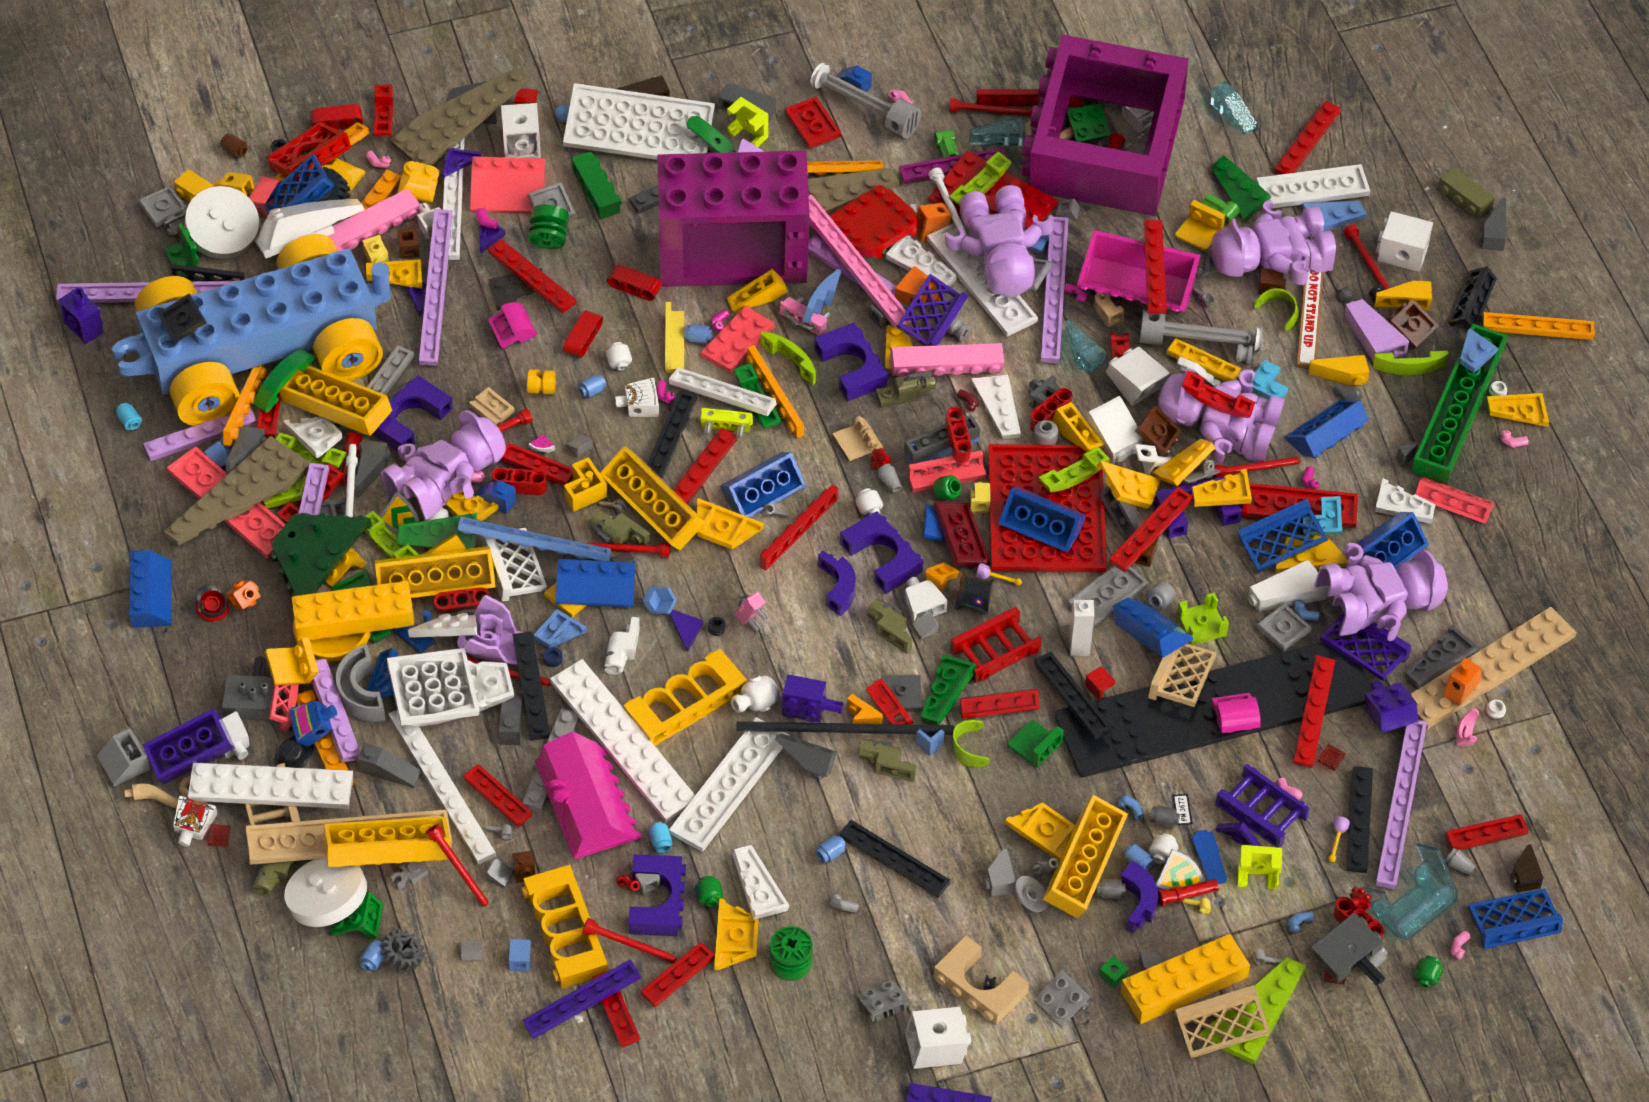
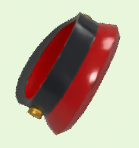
M209 584L202 586L198 590L195 610L202 619L215 622L223 619L228 614L230 605L227 596L224 595L221 589Z

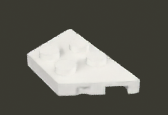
M323 417L301 418L300 423H290L289 420L283 421L284 428L296 437L316 458H319L342 439V432L328 419Z
M461 613L456 616L442 614L436 619L409 629L408 634L409 637L477 635L476 616L468 615L467 613Z

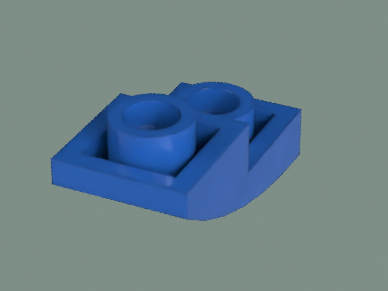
M926 504L924 509L923 537L932 541H942L943 533L932 505Z

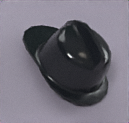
M295 736L290 737L279 746L274 758L275 766L277 767V765L285 763V767L302 768L313 754L314 744L306 747L297 743Z

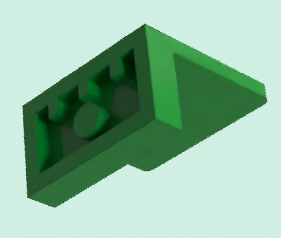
M1101 104L1066 112L1064 123L1066 127L1071 126L1076 142L1082 143L1110 136L1111 133Z
M179 223L178 229L181 242L165 247L164 253L171 266L172 264L198 267L199 258L196 253L198 251L196 243L190 240L191 235L188 228L184 229L182 223ZM177 271L178 274H184V275H185L184 272Z
M1031 720L1008 742V747L1038 768L1063 743L1064 730L1057 726L1053 731H1048L1036 721Z
M366 892L362 903L352 914L332 924L330 934L336 936L359 930L370 940L376 939L383 903L371 892Z

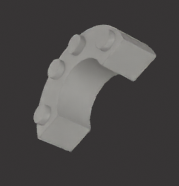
M363 645L349 652L341 660L336 671L337 690L344 709L352 716L364 721H385L380 692H370L359 686L360 681L373 672L368 646Z

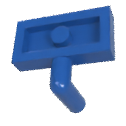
M429 610L423 611L424 623L431 621V612ZM414 623L415 626L393 628V632L418 654H422L434 644L432 637H409L408 630L418 626L416 623Z

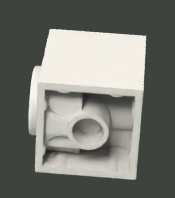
M537 103L501 105L505 157L541 158Z
M1391 211L1389 218L1384 219L1382 227L1384 229L1379 234L1378 241L1381 243H1378L1376 253L1379 254L1377 261L1420 272L1429 246L1433 222Z
M952 1007L912 1011L905 1036L913 1068L962 1064L964 1056L967 1055L968 1045L971 1044V1036L966 1031V1017L964 1014L962 1015L961 1008Z

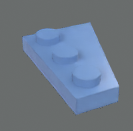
M1359 201L1302 203L1303 210L1318 206L1321 209L1324 220L1323 231L1366 219L1367 216Z

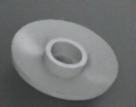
M1021 876L1016 880L1015 892L1020 902L1033 912L1044 911L1048 906V902L1042 900L1046 892L1043 886L1029 876Z

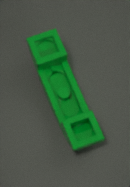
M299 349L287 356L265 379L255 397L253 405L268 413L279 400L276 396L298 370L304 372L315 357L303 349Z
M751 363L734 369L739 387L765 395ZM773 408L768 416L752 411L754 417L764 429L781 423L775 408Z

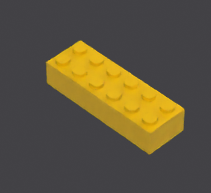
M310 365L304 372L298 370L279 391L283 402L368 436H371L392 412L387 395Z
M626 446L600 472V475L659 534L680 551L706 523L643 460Z
M490 546L374 560L377 585L408 581L411 598L437 595L447 591L496 587Z
M408 581L292 597L298 642L301 638L314 640L415 626Z
M1095 795L1091 796L1084 804L1042 900L1077 919L1085 912L1126 820L1127 813Z
M446 817L324 824V848L328 867L447 860V856L437 842L430 840L425 834L430 827L439 824L443 829V838L450 846V835Z
M1228 934L1123 979L1121 994L1138 1022L1143 1024L1247 979L1250 964L1231 934Z

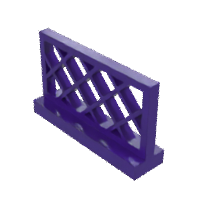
M929 274L896 327L923 346H938L969 295L964 292L959 294L938 278ZM929 281L936 285L937 290H930ZM943 293L953 296V299L945 301ZM932 294H939L941 301L934 302ZM927 295L929 302L922 303L920 296ZM942 305L944 313L937 314L935 306ZM931 306L933 314L926 315L924 307ZM919 307L921 315L914 316L912 308ZM934 318L936 326H929L927 319ZM923 319L925 327H917L916 320ZM911 320L913 328L903 325V322ZM919 331H926L928 339L922 338Z
M1344 612L1320 636L1321 641L1382 681L1402 661L1405 662L1409 658L1412 647L1398 636L1394 640L1388 641L1387 635L1389 631L1384 627L1381 629L1377 628L1378 623L1376 622L1356 632L1364 635L1366 639H1356V635L1353 633V639L1343 640L1339 632L1341 629L1340 624L1345 617ZM1330 634H1338L1339 640H1332L1328 636ZM1354 644L1355 650L1348 651L1344 648V645ZM1357 644H1367L1368 650H1358ZM1371 644H1378L1382 649L1372 650ZM1383 654L1384 660L1374 661L1373 655ZM1387 654H1393L1397 659L1388 660ZM1360 655H1370L1371 661H1363L1360 659ZM1385 665L1386 671L1382 673L1376 669V666Z

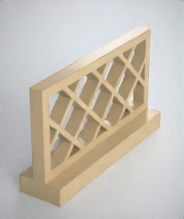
M1185 644L1162 658L1152 680L1148 698L1156 700L1157 696L1195 707L1217 653ZM1181 649L1189 651L1191 654L1183 655ZM1205 656L1209 657L1210 659L1202 661L1200 657ZM1195 659L1197 663L1190 665L1187 660ZM1183 662L1185 666L1178 668L1176 663ZM1202 668L1204 672L1197 674L1194 669ZM1189 671L1191 676L1184 677L1182 673ZM1177 674L1180 678L1172 680L1170 676ZM1196 680L1198 685L1191 686L1189 682ZM1184 684L1186 688L1179 690L1176 685ZM1172 687L1174 692H1167L1164 689ZM1191 693L1193 699L1184 697L1183 694Z
M1254 985L1175 1009L1177 1020L1191 1058L1270 1034ZM1255 1002L1257 1009L1253 1015L1244 1011L1246 1005ZM1234 1010L1238 1012L1234 1021L1224 1017L1227 1011ZM1241 1014L1251 1018L1247 1027L1237 1023ZM1214 1016L1218 1018L1214 1027L1204 1023L1207 1017ZM1254 1020L1263 1024L1264 1029L1254 1031L1250 1027ZM1221 1021L1231 1024L1227 1033L1217 1029ZM1194 1022L1198 1024V1027L1192 1033L1186 1030L1184 1024ZM1201 1027L1211 1030L1207 1039L1197 1035ZM1234 1027L1244 1030L1242 1036L1237 1038L1230 1034ZM1214 1033L1224 1036L1221 1043L1216 1044L1210 1041ZM1195 1039L1204 1042L1202 1049L1193 1051L1191 1045Z

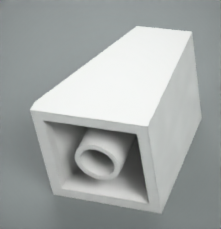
M1140 347L1134 350L1132 348L1127 350L1119 359L1118 357L1113 358L1108 363L1109 366L1106 370L1108 376L1131 406L1160 390L1170 374L1168 370Z
M1120 396L1088 412L1087 422L1103 441L1102 451L1110 458L1109 462L1111 464L1122 462L1128 456L1136 454V444L1143 445L1144 439L1135 432L1138 426Z

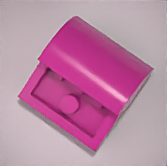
M520 303L504 304L501 306V312L488 319L502 349L518 340L524 343L538 335L525 307Z
M1250 693L1212 698V706L1217 715V724L1222 733L1260 728L1258 703L1256 698L1252 697Z

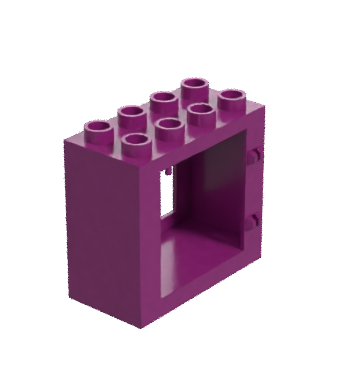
M1062 34L1059 47H1049L1046 59L1047 75L1041 77L1038 97H1040L1039 105H1034L1030 120V126L1032 127L1031 135H1026L1022 151L1024 161L1021 175L1030 177V185L1050 196L1075 199L1080 202L1156 216L1185 101L1189 58ZM1075 96L1153 111L1154 114L1144 154L1061 139L1060 135L1070 97Z
M806 151L657 154L660 274L662 287L748 285L771 269L783 279L785 284L807 283L810 213Z

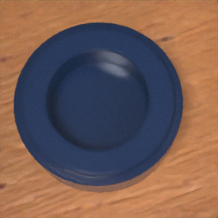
M551 647L544 651L543 662L546 666L557 667L562 663V652L558 648Z

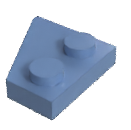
M1469 329L1459 363L1475 373L1497 353L1498 347L1472 329Z
M556 609L533 636L535 641L547 648H551L586 633L587 627Z

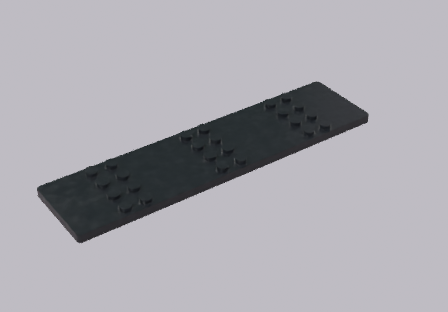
M1321 642L1210 671L1195 707L1157 696L1156 700L1148 698L1150 686L1091 701L1112 728L1111 733L1096 740L1092 738L1069 707L1056 710L1055 720L1057 725L1064 730V742L1079 777L1083 778L1302 721L1316 655L1336 660L1324 715L1365 705V693L1373 690L1362 667L1326 643ZM1344 645V648L1348 651L1354 650L1352 645ZM1196 680L1189 682L1191 686L1198 685ZM1184 684L1176 685L1179 690L1186 688ZM1172 687L1164 689L1167 692H1174ZM1191 693L1183 694L1184 697L1193 699ZM1250 693L1252 697H1255L1260 713V728L1222 733L1217 724V715L1212 706V698Z

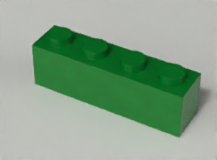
M591 151L572 157V171L600 220L620 213L621 198L615 194L612 182L607 180L606 171L601 169L599 159L594 157Z

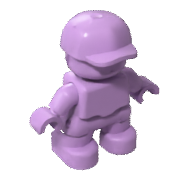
M1008 185L998 190L995 196V203L999 213L989 215L987 199L983 193L978 191L967 193L960 199V219L966 232H968V236L965 237V232L962 228H959L958 236L956 237L945 233L946 247L952 251L963 249L972 256H982L985 263V278L993 292L1007 297H1016L1032 287L1035 278L1034 259L1029 255L1027 248L1034 246L1040 236H1046L1052 232V215H1049L1048 220L1044 222L1038 221V216L1034 215L1033 225L1025 230L1026 210L1023 194L1019 187Z
M1272 200L1264 202L1262 215L1253 223V230L1249 227L1238 228L1235 218H1231L1229 226L1218 230L1214 234L1211 243V255L1214 266L1224 275L1242 277L1243 273L1254 271L1260 262L1263 269L1275 270L1285 274L1291 273V281L1298 285L1307 283V272L1311 271V269L1317 273L1332 271L1336 254L1335 238L1330 230L1323 231L1324 220L1321 209L1318 206L1305 208L1302 211V215L1281 218L1282 211H1272ZM1307 237H1314L1313 240H1308V239H1305V238H1307Z
M1253 370L1242 371L1238 381H1227L1214 387L1235 398L1239 394L1256 402L1250 418L1222 413L1192 397L1182 387L1186 372L1173 374L1166 380L1159 394L1158 408L1175 424L1178 423L1191 427L1196 425L1200 418H1202L1200 432L1206 441L1212 442L1215 446L1211 455L1214 462L1222 464L1225 458L1224 451L1230 453L1231 450L1235 451L1238 455H1243L1249 461L1255 463L1264 462L1278 419L1281 416L1285 399L1275 395L1270 396L1269 400L1265 398L1258 399V396L1252 394L1254 386L1251 382L1255 376Z
M468 410L462 411L459 415L460 429L453 432L450 444L444 440H438L433 444L419 447L417 450L413 444L399 446V457L402 461H406V464L402 467L392 464L380 472L388 498L394 496L397 491L401 494L404 493L406 499L414 496L419 502L425 520L439 512L441 506L446 505L451 496L458 494L459 491H463L467 499L471 498L474 494L471 485L474 472L481 471L487 466L495 465L506 451L501 431L487 417H478L475 413Z
M1348 543L1344 548V556L1350 557L1346 569L1340 568L1337 564L1323 565L1320 567L1314 583L1315 587L1330 585L1327 595L1328 597L1335 596L1332 605H1340L1345 613L1339 632L1340 636L1356 633L1380 619L1377 628H1389L1388 641L1396 638L1401 625L1400 621L1406 615L1407 609L1420 608L1423 611L1432 610L1444 601L1448 590L1445 570L1429 551H1419L1411 561L1403 562L1395 569L1390 562L1383 563L1380 559L1368 555L1363 557V549L1356 543Z

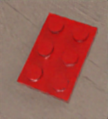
M817 97L785 108L786 116L809 149L841 137L840 130Z

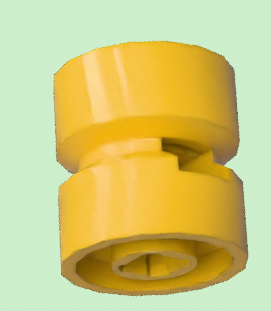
M529 369L527 393L538 394L542 391L543 394L554 395L556 371L545 370L541 373L538 369Z

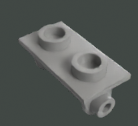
M187 209L181 215L176 217L173 215L165 220L163 229L168 228L166 231L169 236L178 234L177 228L179 223L185 224Z

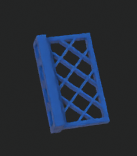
M311 154L274 188L263 205H265L266 212L269 215V211L276 208L317 202L334 187V184L328 179L317 157ZM314 162L312 170H308L309 165ZM301 174L299 182H295L296 177ZM306 174H310L308 182H304ZM288 186L286 194H282L283 189ZM293 186H297L295 193H291ZM275 198L273 205L269 206L268 202ZM280 198H284L282 205H278Z
M1307 499L1238 530L1239 540L1244 545L1258 572L1328 541ZM1309 515L1312 520L1310 526L1301 524V518ZM1288 524L1295 526L1293 533L1284 532V526ZM1298 527L1308 530L1305 537L1295 535ZM1311 531L1318 532L1321 536L1316 540L1309 539ZM1272 532L1278 535L1275 541L1265 539L1267 534ZM1281 535L1290 537L1288 545L1278 543ZM1293 539L1304 541L1299 548L1291 546ZM1253 540L1259 541L1258 550L1250 548L1248 543ZM1264 543L1273 545L1271 553L1261 551ZM1276 547L1286 549L1285 554L1281 556L1275 555ZM1259 554L1269 557L1268 561L1260 565L1257 561Z
M1546 889L1468 905L1470 914L1482 937L1484 949L1558 934L1562 931L1563 918L1561 914H1557ZM1542 896L1544 902L1541 904L1533 899ZM1517 901L1526 903L1523 908L1514 905ZM1502 905L1507 908L1504 912H1502L1498 909H1495V906ZM1531 905L1539 910L1537 913L1527 910V908ZM1483 909L1488 912L1483 916L1478 914L1476 910ZM1512 909L1520 914L1518 917H1514L1508 914L1509 910ZM1542 911H1546L1551 916L1543 917L1540 914ZM1493 913L1500 916V919L1495 921L1488 917ZM1523 915H1526L1533 919L1524 921L1521 918ZM1505 918L1514 923L1505 925L1502 924V921ZM1484 923H1488L1495 927L1484 929L1483 925Z

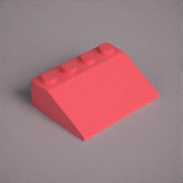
M473 157L470 212H476L478 208H485L487 212L531 213L533 207L527 195L528 193L545 188V158Z

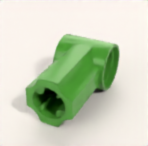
M953 129L934 132L936 147L940 148L943 158L959 155L955 145Z
M1207 194L1202 204L1225 214L1224 225H1228L1231 218H1235L1240 212L1239 207L1234 202L1228 201L1226 203L1212 194Z

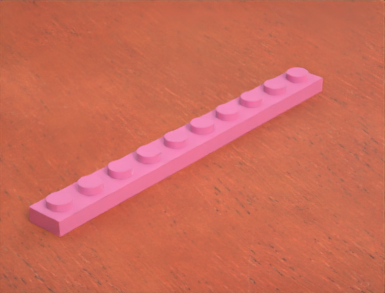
M809 195V223L889 322L897 329L896 326L906 310L812 195ZM911 320L904 321L903 325L911 323Z

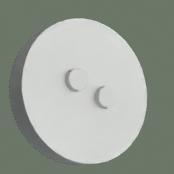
M225 186L211 187L198 193L189 203L185 216V228H188L190 232V240L195 241L200 253L214 259H231L246 252L254 243L259 227L258 212L250 198L239 190Z
M326 857L314 859L303 865L292 875L285 888V902L292 916L299 923L310 927L328 926L348 917L359 907L366 895L367 881L360 866L328 867Z

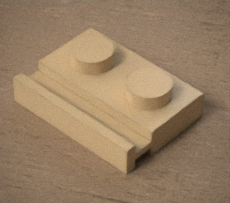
M489 387L477 395L475 400L469 402L471 409L481 417L490 419L496 426L515 412V408Z

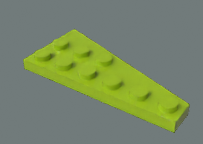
M1288 957L1255 985L1270 1034L1306 968V965ZM1255 1002L1246 1005L1244 1011L1253 1015L1257 1009ZM1229 1010L1224 1017L1234 1021L1238 1012ZM1241 1014L1237 1023L1247 1027L1251 1018ZM1218 1018L1210 1026L1214 1027ZM1254 1020L1250 1029L1260 1031L1264 1027L1262 1023ZM1221 1021L1217 1029L1227 1033L1231 1024ZM1234 1027L1230 1035L1236 1038L1240 1037L1244 1030ZM1205 1028L1198 1036L1207 1039L1211 1030ZM1214 1033L1210 1041L1216 1044L1221 1043L1224 1036ZM1270 1034L1221 1050L1255 1064Z

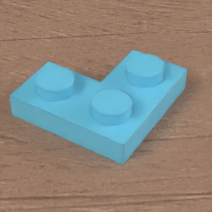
M1264 360L1255 372L1254 379L1251 382L1254 386L1253 393L1268 400L1272 395L1284 398L1288 393V387L1274 381L1280 373L1281 367Z
M1340 496L1321 497L1322 515H1315L1325 535L1342 534ZM1310 516L1303 517V524L1310 526L1312 521ZM1303 529L1304 536L1307 534V529ZM1311 531L1309 536L1320 534L1318 532Z

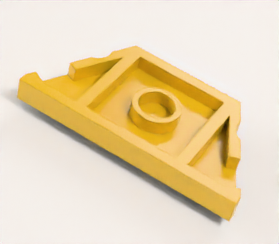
M1100 461L1097 464L1098 470H1103L1107 478L1105 481L1111 488L1116 500L1145 509L1152 505L1155 492H1157L1160 483L1159 478L1104 461Z
M697 499V514L706 522L697 532V536L732 550L764 529V523L705 500Z
M1320 535L1309 536V539L1316 540V539L1320 538L1321 536H1320ZM1326 535L1328 541L1278 563L1275 572L1281 573L1307 560L1310 561L1316 570L1328 564H1337L1340 568H1344L1348 563V559ZM1290 537L1286 538L1285 545L1289 544ZM1293 539L1291 546L1299 548L1304 541ZM1282 549L1281 555L1285 554L1286 549Z
M1040 803L1032 809H1026L1012 818L1010 816L1004 822V824L1057 861H1060L1075 827L1073 823L1044 803Z
M719 899L714 970L716 971L757 956L759 919L753 920L751 912L748 913L738 906L733 907L727 904L724 899Z

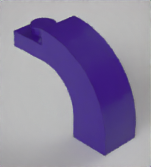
M823 550L818 554V567L837 581V585L826 594V606L841 616L849 609L855 597V572L851 564L843 556L837 561L833 555Z
M1131 861L1121 874V881L1125 883V889L1132 892L1139 901L1138 906L1127 920L1126 930L1134 933L1137 928L1140 929L1143 926L1145 920L1149 923L1152 922L1157 908L1158 890L1151 874L1139 864Z

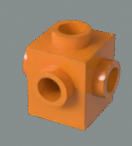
M241 579L233 584L234 588L226 593L236 610L252 607L257 603L256 600L261 597L258 592V586L251 580Z

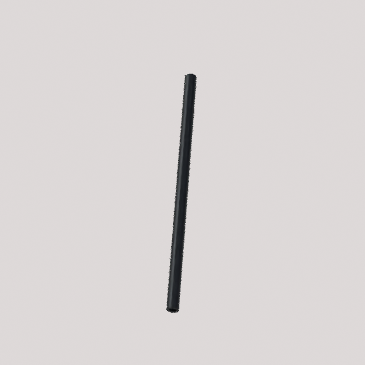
M736 722V731L916 734L920 729L926 735H935L941 729L945 732L944 735H953L954 725Z

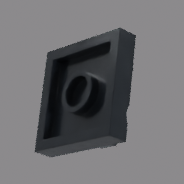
M187 294L158 313L174 343L182 340L207 323L190 294Z

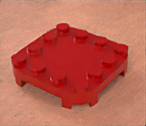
M883 185L875 186L830 216L863 258L876 256V259L883 257L882 251L907 235L911 238L917 234L916 229L919 224L914 209Z

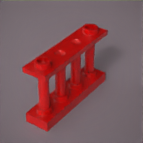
M1016 606L951 639L950 651L953 655L964 653L970 662L976 664L977 668L974 669L973 678L975 683L981 680L984 681L1002 669L1030 655H1035L1041 650V637L1039 636L1031 640L1018 624L1020 621V610ZM1012 628L1024 644L1014 648L1002 631ZM996 636L1008 653L999 657L986 639ZM976 644L980 645L992 661L982 665L970 650V647Z

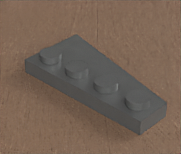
M1451 625L1448 628V632L1445 635L1442 634L1438 638V642L1433 647H1430L1422 658L1420 657L1405 672V678L1419 689L1461 663L1464 658H1469L1477 653L1478 647Z

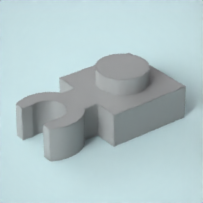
M407 862L400 866L401 873L396 872L391 875V882L401 880L397 883V889L400 890L405 887L406 882L409 881L413 885L428 875V869L422 862Z

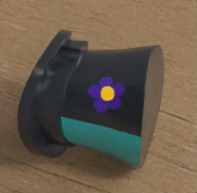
M961 572L960 588L954 608L959 610L963 606H970L988 614L994 578L971 579L967 577L965 572Z

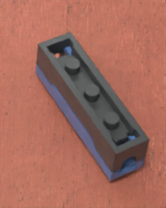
M972 415L966 416L965 421L972 445L979 442L980 427ZM945 425L908 439L904 443V456L910 464L931 461L952 453Z

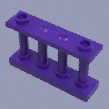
M1245 764L1242 774L1244 779L1230 793L1221 789L1217 793L1215 805L1239 822H1244L1249 829L1276 848H1280L1284 844L1286 834L1284 831L1298 816L1306 821L1310 808L1305 802L1299 801L1263 776L1256 768ZM1252 783L1260 790L1246 804H1243L1236 797ZM1266 794L1276 800L1262 815L1252 810ZM1283 805L1291 813L1278 826H1274L1268 819Z

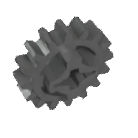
M397 929L396 932L391 930L389 934H386L380 945L383 948L381 954L386 955L384 960H390V966L397 965L398 970L404 967L405 971H408L410 968L414 970L417 965L421 964L425 956V952H423L425 947L419 945L421 939H415L414 933L409 935L408 930L402 933L400 929Z

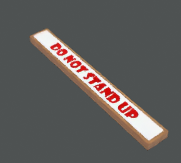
M1312 269L1307 272L1308 280L1303 287L1297 368L1309 369L1310 360H1316L1323 284V272L1317 273Z

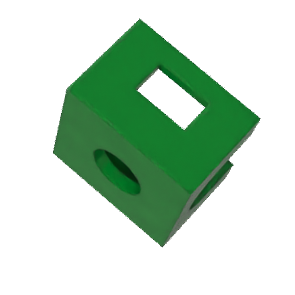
M1113 956L1100 968L1099 976L1115 988L1128 976L1129 968ZM1115 966L1118 968V971L1112 972L1110 968Z

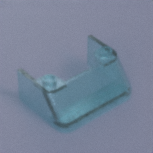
M1419 843L1416 845L1423 861L1414 873L1417 885L1394 904H1390L1384 891L1363 887L1365 894L1369 893L1371 896L1369 902L1371 903L1373 915L1398 938L1411 939L1457 901V888L1439 848Z

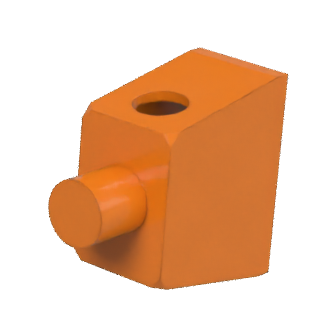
M943 203L919 206L917 212L919 224L916 229V236L921 243L927 241V235L948 226L953 221L951 213Z
M913 266L895 287V298L899 302L910 305L928 275L916 266ZM929 281L930 290H936V285ZM932 294L934 302L940 301L939 294ZM927 295L920 296L922 303L929 302Z
M1464 658L1450 674L1443 696L1460 706L1480 683L1482 668L1469 659Z

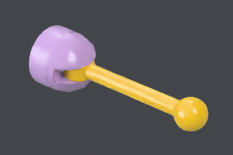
M982 563L979 564L976 578L987 579L989 576L1013 582L1016 586L1022 584L1020 578L1013 579L992 573L989 566Z
M1338 816L1333 821V829L1337 834L1332 853L1328 857L1329 862L1332 863L1336 861L1335 854L1340 835L1349 828L1350 821L1345 817Z

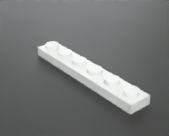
M679 367L669 378L670 385L768 416L776 406V399Z

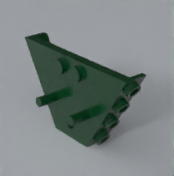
M294 514L272 541L273 551H270L274 562L278 561L280 564L278 570L282 578L286 577L288 580L285 584L290 594L293 592L295 596L315 594L363 531L371 529L373 526L371 518L362 515L349 517L347 515Z

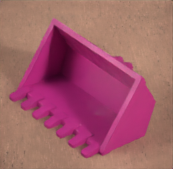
M1094 230L1077 286L1081 289H1091L1098 293L1104 292L1110 294V296H1120L1127 300L1141 301L1140 303L1147 304L1144 241ZM1164 246L1166 305L1172 311L1184 312L1189 305L1201 255Z

